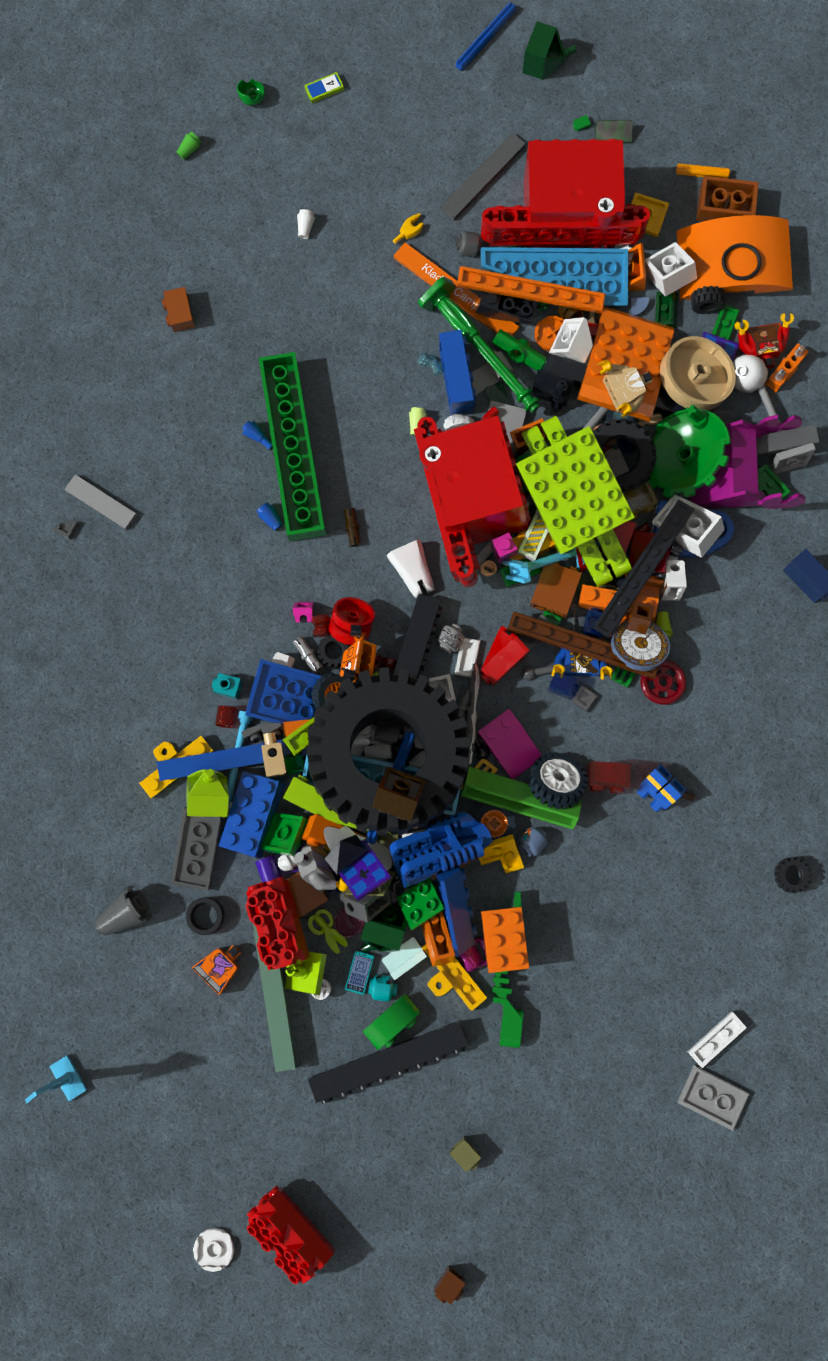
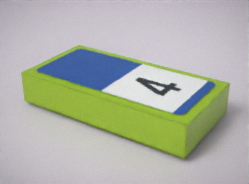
M337 72L304 85L311 103L344 90Z

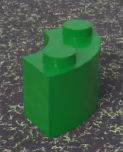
M404 994L362 1032L377 1050L384 1045L388 1048L396 1040L394 1036L403 1028L407 1027L409 1029L417 1022L415 1017L421 1012L408 996Z

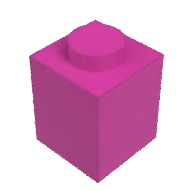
M510 533L491 541V548L499 563L516 556L517 547Z

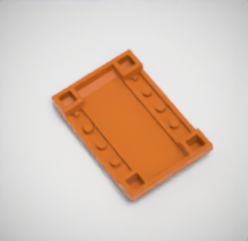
M604 306L577 400L617 412L603 383V378L607 373L601 375L600 371L603 368L598 366V364L603 360H608L612 364L626 365L630 368L636 367L639 375L649 372L652 377V383L645 385L646 393L639 408L628 415L650 421L661 385V361L670 349L674 328Z

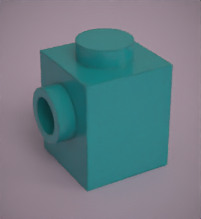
M218 673V676L214 677L212 682L213 692L238 700L243 681L240 678Z

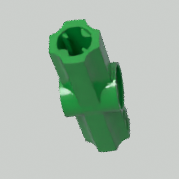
M502 329L498 331L492 344L507 352L513 362H523L536 371L538 369L541 370L546 361L545 356L530 348L527 340L516 339Z

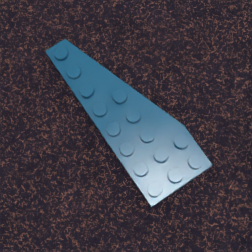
M481 248L482 269L605 293V307L628 306V249Z

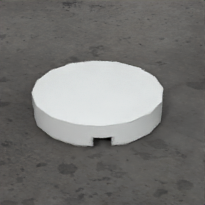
M216 1227L202 1232L195 1241L193 1248L196 1262L204 1270L211 1272L220 1271L225 1268L232 1260L235 1250L234 1241L230 1234Z

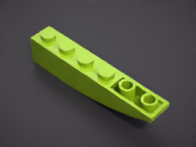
M301 775L298 778L293 777L283 797L284 799L327 820L356 828V825L350 822L347 824L339 820L336 812L327 809L320 794H317L315 787L308 784L309 779Z

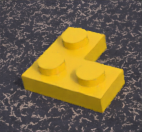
M513 834L493 840L491 844L485 847L484 856L479 858L481 865L501 860L505 873L524 868Z

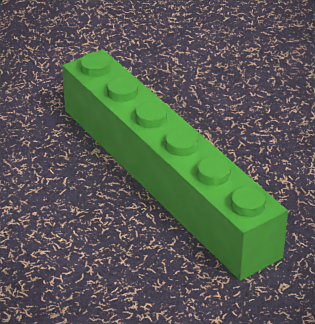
M469 767L461 792L462 797L569 829H574L579 819L582 802L580 800L577 805L575 804L571 808L568 806L567 809H563L562 806L560 809H555V805H552L550 808L547 807V802L543 805L540 803L541 798L536 799L534 797L535 793H531V787L528 784L473 767Z

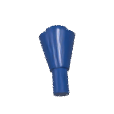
M255 420L252 422L247 421L242 427L244 430L243 435L263 444L268 450L271 449L273 446L272 442L265 437Z

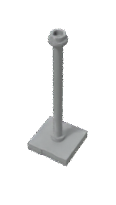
M763 385L760 389L758 388L768 415H777L765 385ZM809 443L777 453L770 469L775 474H780L806 466L815 451L814 444Z

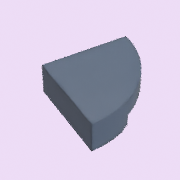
M649 297L631 298V315L639 316L648 306Z

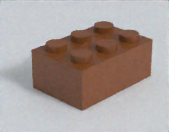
M704 176L699 190L696 220L708 221L723 217L756 215L759 182Z

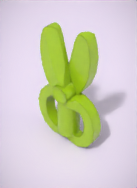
M325 909L318 910L315 915L309 917L308 926L314 934L322 935L325 933L327 944L338 954L340 949L336 941L344 947L348 946V942L340 932L331 928L334 924L332 914ZM320 914H325L328 916L330 920L329 925L326 923V921L322 918ZM313 920H315V922L322 929L321 931H318L313 927Z

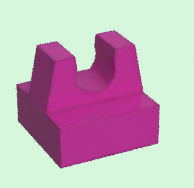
M294 602L293 615L296 622H300V616L302 615L307 617V622L312 621L313 602Z

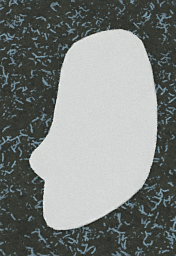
M347 826L341 829L325 827L324 837L331 851L340 840L357 835ZM357 835L361 841L365 839L364 837ZM375 842V844L368 843L386 871L389 870L392 866V859L388 849L378 842Z

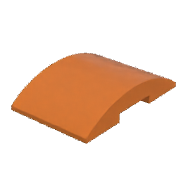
M762 215L731 216L703 221L676 231L677 244L695 261L697 272L696 280L679 289L680 300L691 299L693 291L704 286H719V288H723L725 293L753 290L755 293L793 290L788 219ZM734 244H749L760 253V270L754 277L748 280H735L729 277L723 270L722 256ZM745 247L735 248L726 256V267L736 276L751 274L755 271L758 264L755 253Z

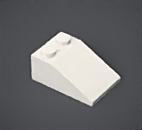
M674 494L673 498L667 502L653 519L652 524L659 529L678 499L693 507L695 511L675 539V542L687 551L702 558L725 530L722 517Z

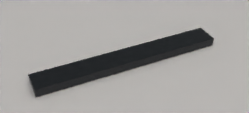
M679 499L677 500L593 626L595 631L608 639L611 637L695 511L693 507Z

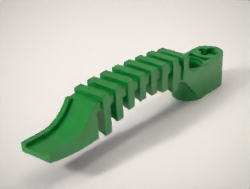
M515 892L513 908L521 907V892ZM508 971L495 972L492 980L495 982V986L492 987V992H495L498 997L493 996V1003H501L503 1005L499 1046L520 1048L523 1010L514 1009L507 1000V994H511L512 989L502 987V983L509 984V979L501 977V973L508 974Z

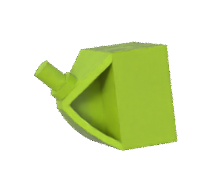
M212 769L199 770L188 775L186 792L187 816L227 817L229 801L227 777L219 771Z

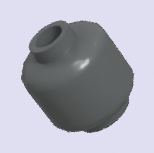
M463 231L461 235L458 234L455 248L460 255L475 257L478 252H481L483 241H481L478 233Z

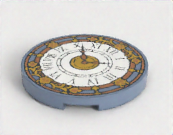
M628 620L617 626L611 639V647L614 655L623 661L627 667L639 671H649L655 669V667H658L666 660L670 651V643L667 635L659 626L651 622L646 634L627 630Z

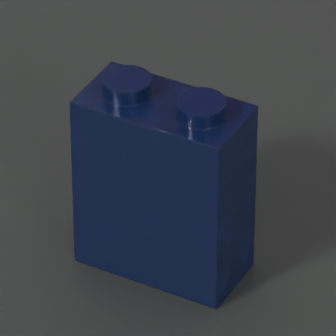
M805 549L783 571L814 603L819 599L824 601L828 597V571Z

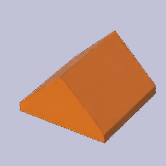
M640 243L628 250V254L634 252L632 259L628 261L630 262L628 266V291L645 290L643 244Z

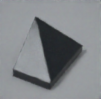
M353 835L340 840L324 860L338 875L369 851V849L357 835Z

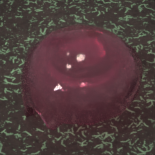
M345 908L335 915L334 926L343 937H355L364 929L365 922L348 915Z

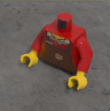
M785 313L781 315L780 319L783 325L774 323L748 328V321L743 320V327L740 328V323L736 322L735 329L739 330L738 342L740 350L745 355H755L762 359L767 369L773 368L775 366L773 358H778L780 353L784 351L789 339V324L794 320L793 314L790 313V318L785 321Z

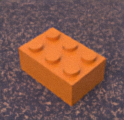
M522 907L481 911L488 973L529 969Z

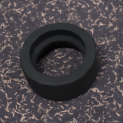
M208 897L194 900L186 911L188 927L199 935H210L217 932L225 919L222 905L217 900ZM205 904L212 906L217 913L215 923L208 928L199 927L194 920L195 910Z

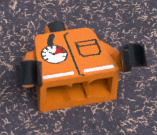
M351 625L350 636H353L356 642L345 650L342 665L339 667L342 680L349 678L352 683L358 680L360 672L368 670L370 676H372L377 645L365 640L363 633H361V625Z

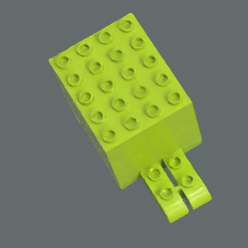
M555 415L540 423L551 446H547L537 425L521 433L531 456L516 463V467L558 553L563 554L577 547L596 586L600 587L613 580L607 567L608 564H610L616 578L631 571L632 567L613 528L635 517L590 426L567 437L559 419ZM595 537L597 538V541L599 542L600 547L602 548L607 560L605 561L593 539Z

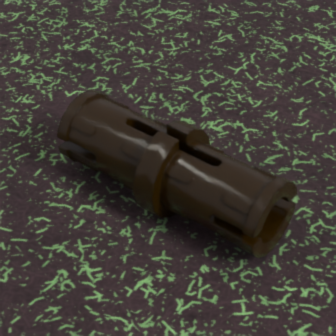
M349 508L344 510L345 530L348 531L350 547H355L354 539L356 546L362 545L359 535L360 525L357 523L355 508H351V516Z

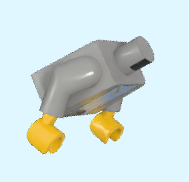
M307 845L294 856V861L298 865L302 879L319 892L335 890L336 887L343 892L348 890V886L342 877L340 881H336L333 870L324 860L328 855L324 849L331 852L328 846L314 847Z

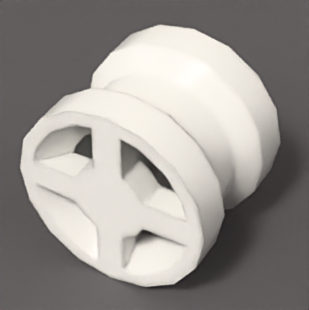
M325 979L322 980L323 986H321L320 995L312 994L318 1000L325 999L330 995L331 985Z

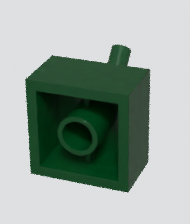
M537 21L524 53L522 73L542 80L549 77L564 64L565 59L569 58V55L577 52L575 45L568 48L563 47L558 29Z
M390 904L389 908L386 907L371 921L365 922L361 940L366 943L361 945L364 953L370 950L380 952H396L400 950L408 924L400 906L394 907L393 904Z

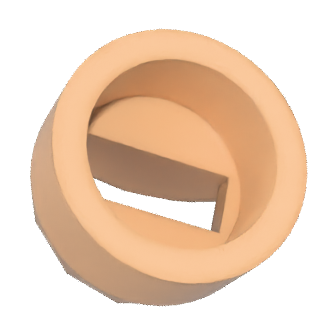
M488 560L481 565L480 570L484 576H492L496 573L497 566L493 561Z

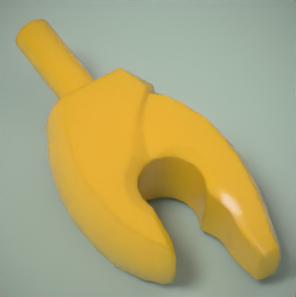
M420 213L410 216L405 220L400 229L401 234L393 239L395 244L403 237L411 239L422 231L423 222L417 226L412 225L421 217Z

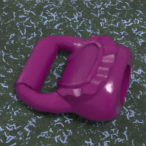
M474 938L475 944L480 943L486 956L484 938ZM475 945L458 956L467 972H472L479 967L487 965V960L481 959L482 957H480Z

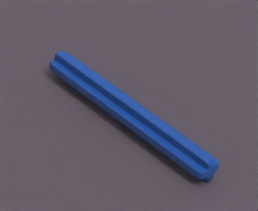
M512 2L505 6L456 61L455 66L460 71L464 70L516 12V6Z

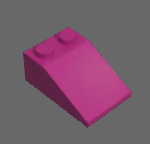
M510 709L499 715L477 733L511 779H515L542 756Z

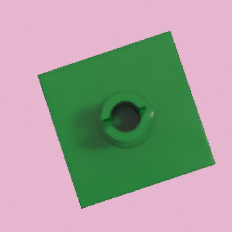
M274 812L260 849L266 852L295 856L296 850L303 843L301 837L308 820L302 816Z

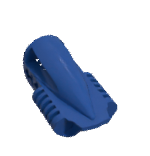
M459 812L455 814V818L451 815L448 817V820L446 818L442 819V823L436 821L435 826L433 823L429 824V828L425 832L414 833L394 841L390 845L389 850L397 876L403 887L406 888L424 881L441 870L447 871L448 866L452 869L455 867L454 864L460 866L461 861L464 864L467 863L468 858L472 861L475 860V856L477 858L484 856L485 847L491 844L493 840L490 831L483 823L475 821L471 815L465 812ZM399 860H402L403 865L401 867L398 862Z

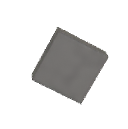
M582 685L571 702L587 712L597 698V695Z

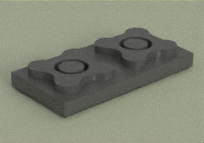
M187 807L183 808L171 884L205 891L210 890L223 817L187 816Z

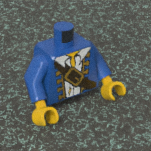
M561 649L555 657L551 674L554 676V673H559L561 675L560 678L563 676L598 677L600 674V678L603 680L605 674L609 675L610 679L612 678V668L606 663Z

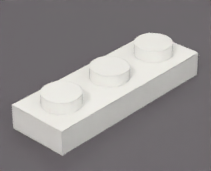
M730 1012L687 1052L703 1068L747 1027L733 1012Z

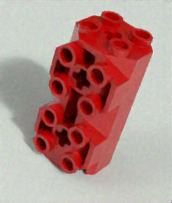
M284 876L248 887L246 892L248 899L245 906L249 920L256 926L258 932L257 949L260 959L267 965L268 970L295 964L299 959L300 962L308 959L310 955L288 879L285 880Z
M276 1185L259 1200L260 1203L257 1206H254L246 1214L249 1217L247 1231L256 1238L264 1251H276L275 1264L282 1268L292 1283L298 1284L301 1282L304 1284L315 1275L314 1272L325 1266L334 1255L335 1249L285 1191Z

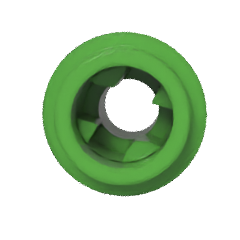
M193 132L185 135L176 153L185 160L200 148L202 141Z

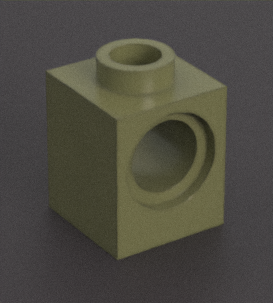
M465 1137L449 1150V1154L466 1173L470 1169L471 1171L475 1170L481 1163L479 1161L481 1159L480 1153Z

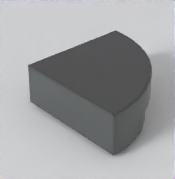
M69 520L55 526L53 531L71 539L79 523Z

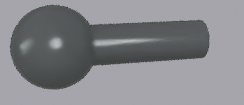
M554 665L540 668L526 666L522 669L521 675L524 680L532 681L536 676L552 673Z

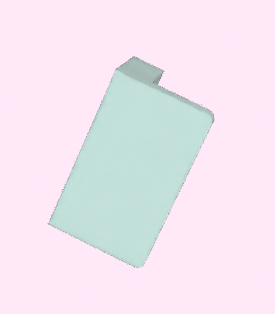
M412 937L401 945L399 951L391 952L384 957L382 962L389 970L392 978L396 980L425 959L427 955L416 939Z

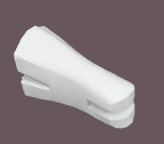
M415 540L386 555L415 598L418 597V594L422 595L420 586L417 583L420 580L427 593L434 591L433 580L421 540Z

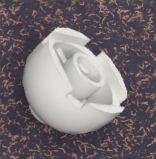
M742 355L733 361L736 372L735 389L743 393H752L764 385L767 380L768 370L762 359L755 355Z

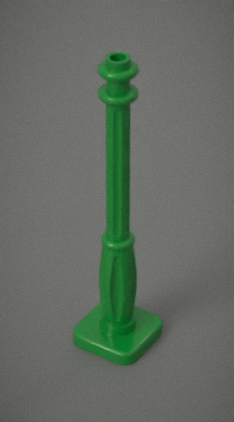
M445 277L439 278L418 300L419 306L430 312L439 308L455 330L462 331V336H466L467 343L473 344L517 395V402L524 403V410L531 413L537 411L540 407V399L532 397V390L530 388L526 389L481 338L480 331L466 313L450 298L451 293L456 288L453 281Z

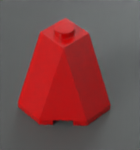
M504 626L500 627L481 668L480 673L482 676L480 677L487 685L495 686L526 659L530 651L515 634L508 635L506 633L508 630Z

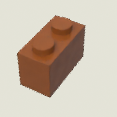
M185 287L164 291L165 299H162L164 310L168 311V315L165 316L168 327H172L174 332L195 328Z

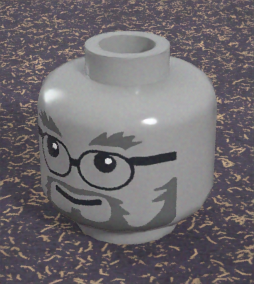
M455 624L444 626L437 637L438 647L450 654L451 652H457L465 640V636L461 633L462 628Z

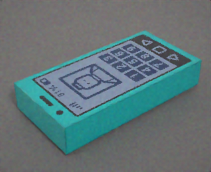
M355 951L345 990L364 995L374 955Z

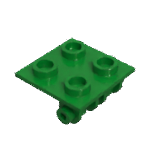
M430 877L396 897L411 930H414L445 909L437 894L439 889L436 884L432 883Z

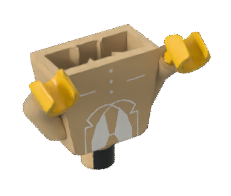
M608 360L600 362L598 366L603 368L600 374L607 373L603 378V383L617 413L622 410L624 412L622 417L624 418L639 408L646 393L645 385L652 383V377L649 372L639 375L636 367L630 368L626 365L612 364Z

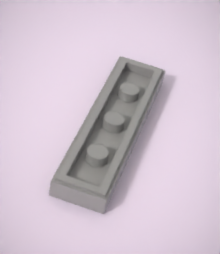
M74 475L64 489L126 530L137 516L135 512L77 475Z

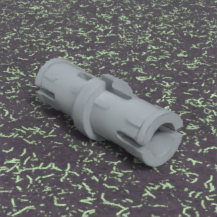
M303 636L298 637L299 641L294 640L293 644L313 674L318 673V669L322 670L324 667L315 656L316 652L309 647Z

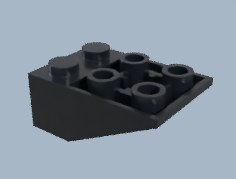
M482 291L475 313L491 319L532 324L538 302Z

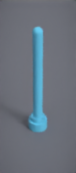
M245 711L238 712L237 719H239L238 723H240L235 748L243 747L245 739L241 732L246 730L247 725H250V721L253 720V717L245 715ZM239 767L231 768L228 803L233 798Z

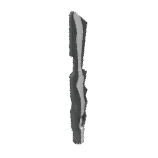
M476 663L472 665L469 691L472 695L470 706L467 708L466 736L470 737L469 765L472 762L477 739L476 732L478 728L476 723L479 715L476 709L483 682Z

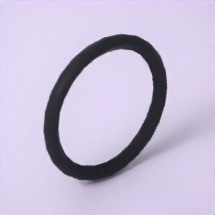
M734 244L724 252L722 267L729 277L735 280H748L754 277L760 270L761 256L758 250L749 244ZM738 247L752 250L758 260L755 271L747 276L732 274L726 267V256L731 250Z

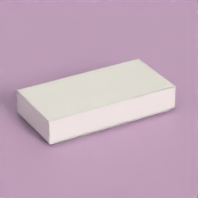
M465 638L459 649L454 675L471 678L472 665L477 661L480 646L479 640Z

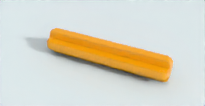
M678 163L676 174L729 178L730 169Z

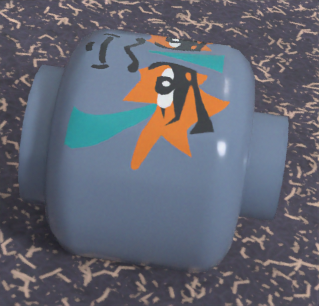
M528 828L519 838V849L529 857L531 855L538 856L548 844L547 834L541 828Z

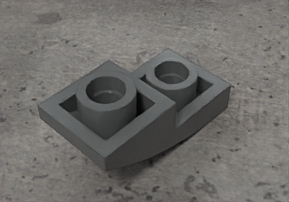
M266 723L248 728L241 733L244 739L249 744L261 741L264 737L263 734L275 732L276 740H278L284 734V728L280 723Z

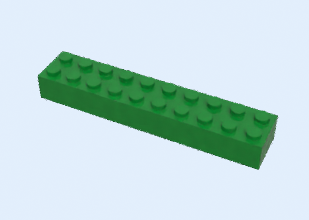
M290 352L258 358L287 537L290 542L325 536L326 530L296 353Z

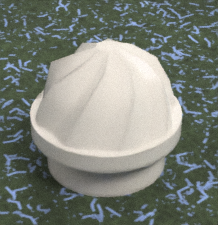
M282 855L278 858V867L283 871H292L294 867L298 866L294 861V856Z

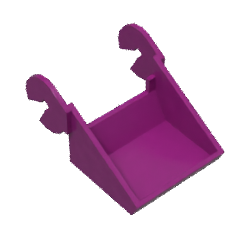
M773 415L762 419L756 425L745 420L725 424L731 436V444L725 445L724 456L729 457L726 467L720 466L714 475L716 482L708 487L704 484L695 490L696 494L690 497V502L705 509L751 506L778 509L804 504L806 496L800 493L782 500L781 493L764 497V492L758 490L756 438L760 439L762 435L799 428L802 425V418L793 415L784 420L783 423H779L778 415Z

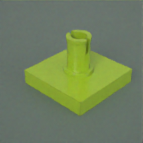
M309 951L310 957L301 962L299 959L295 964L286 966L288 970H286L285 989L320 995L327 954Z

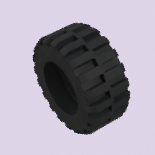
M621 418L620 420L613 419L602 423L598 428L594 429L593 434L601 450L609 441L616 438L627 439L636 447L638 458L633 469L624 474H614L622 493L634 490L649 478L654 470L657 456L656 445L651 434L646 431L647 429L635 421Z

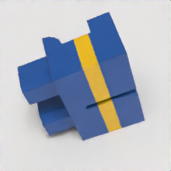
M661 763L642 781L637 791L644 799L649 794L655 799L650 804L655 812L663 808L666 810L687 790L675 777L670 780L673 775Z

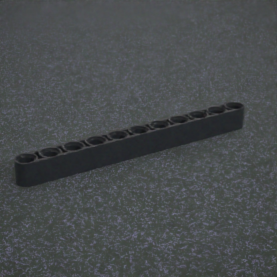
M549 354L547 355L543 371L574 379L572 386L581 388L587 365ZM659 389L653 412L669 416L686 409L675 402L667 394L666 390ZM716 407L709 410L717 415L725 424L740 420V415Z

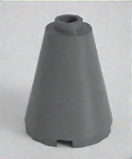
M128 886L97 917L95 929L99 934L106 936L151 919L152 913H148L150 905L139 889L134 891L132 889L134 886Z

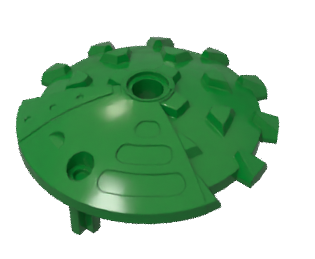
M691 405L690 408L687 407L685 410L675 412L663 419L654 428L658 431L653 437L657 458L654 470L650 475L651 479L647 481V484L652 489H655L657 486L664 490L662 495L667 498H673L674 493H684L685 497H692L696 494L695 490L704 484L708 487L716 482L714 475L720 466L726 467L729 461V457L724 455L725 445L731 444V436L725 423L714 413L698 409L695 405Z

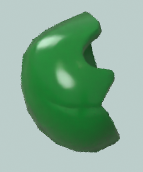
M252 78L249 82H245L242 79L237 84V93L244 104L254 106L264 100L265 87L261 82L254 81Z

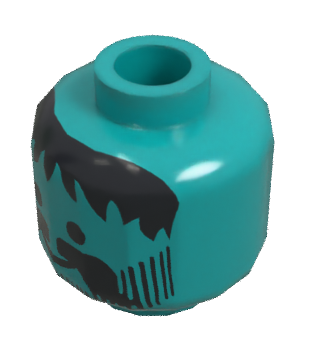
M376 974L374 978H370L368 994L371 995L373 1000L390 1002L392 996L397 994L398 984H394L392 976Z

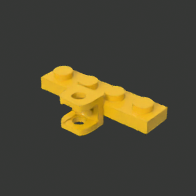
M202 736L198 737L180 752L171 743L165 741L153 750L154 756L158 761L213 752V749ZM164 748L167 749L166 755L162 754V750ZM157 769L139 784L149 797L153 798L178 778L160 781Z
M425 944L421 948L430 959L428 948ZM455 957L451 963L436 966L439 972L427 984L435 996H442L453 988L471 1011L487 999ZM437 982L441 983V989L436 988Z

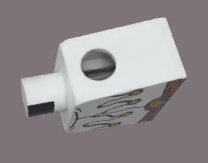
M670 555L666 574L661 573V580H664L661 586V600L680 601L687 587L685 563L683 560H678V557Z

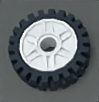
M553 752L552 755L546 753L545 756H540L534 762L528 777V786L531 787V793H535L534 797L536 799L541 798L540 803L543 805L547 802V807L550 808L552 805H555V809H560L561 806L563 809H567L568 806L570 808L574 807L575 804L577 805L580 802L588 786L587 772L583 771L584 767L582 765L578 766L579 761L576 759L571 761L572 757L568 755L565 758L563 753L558 756L557 752Z

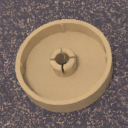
M690 336L678 340L664 355L660 365V378L664 389L675 402L684 408H690L691 405H695L698 409L712 410L718 407L731 394L735 386L736 372L729 355L718 344L703 337Z

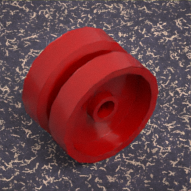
M346 597L338 600L333 607L329 623L331 636L343 644L353 645L356 641L353 636H350L351 625H361V633H363L367 641L375 619V611L370 604L359 598Z

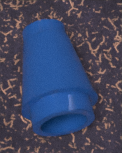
M268 502L256 511L259 514L258 517L274 531L283 525L273 505H270Z

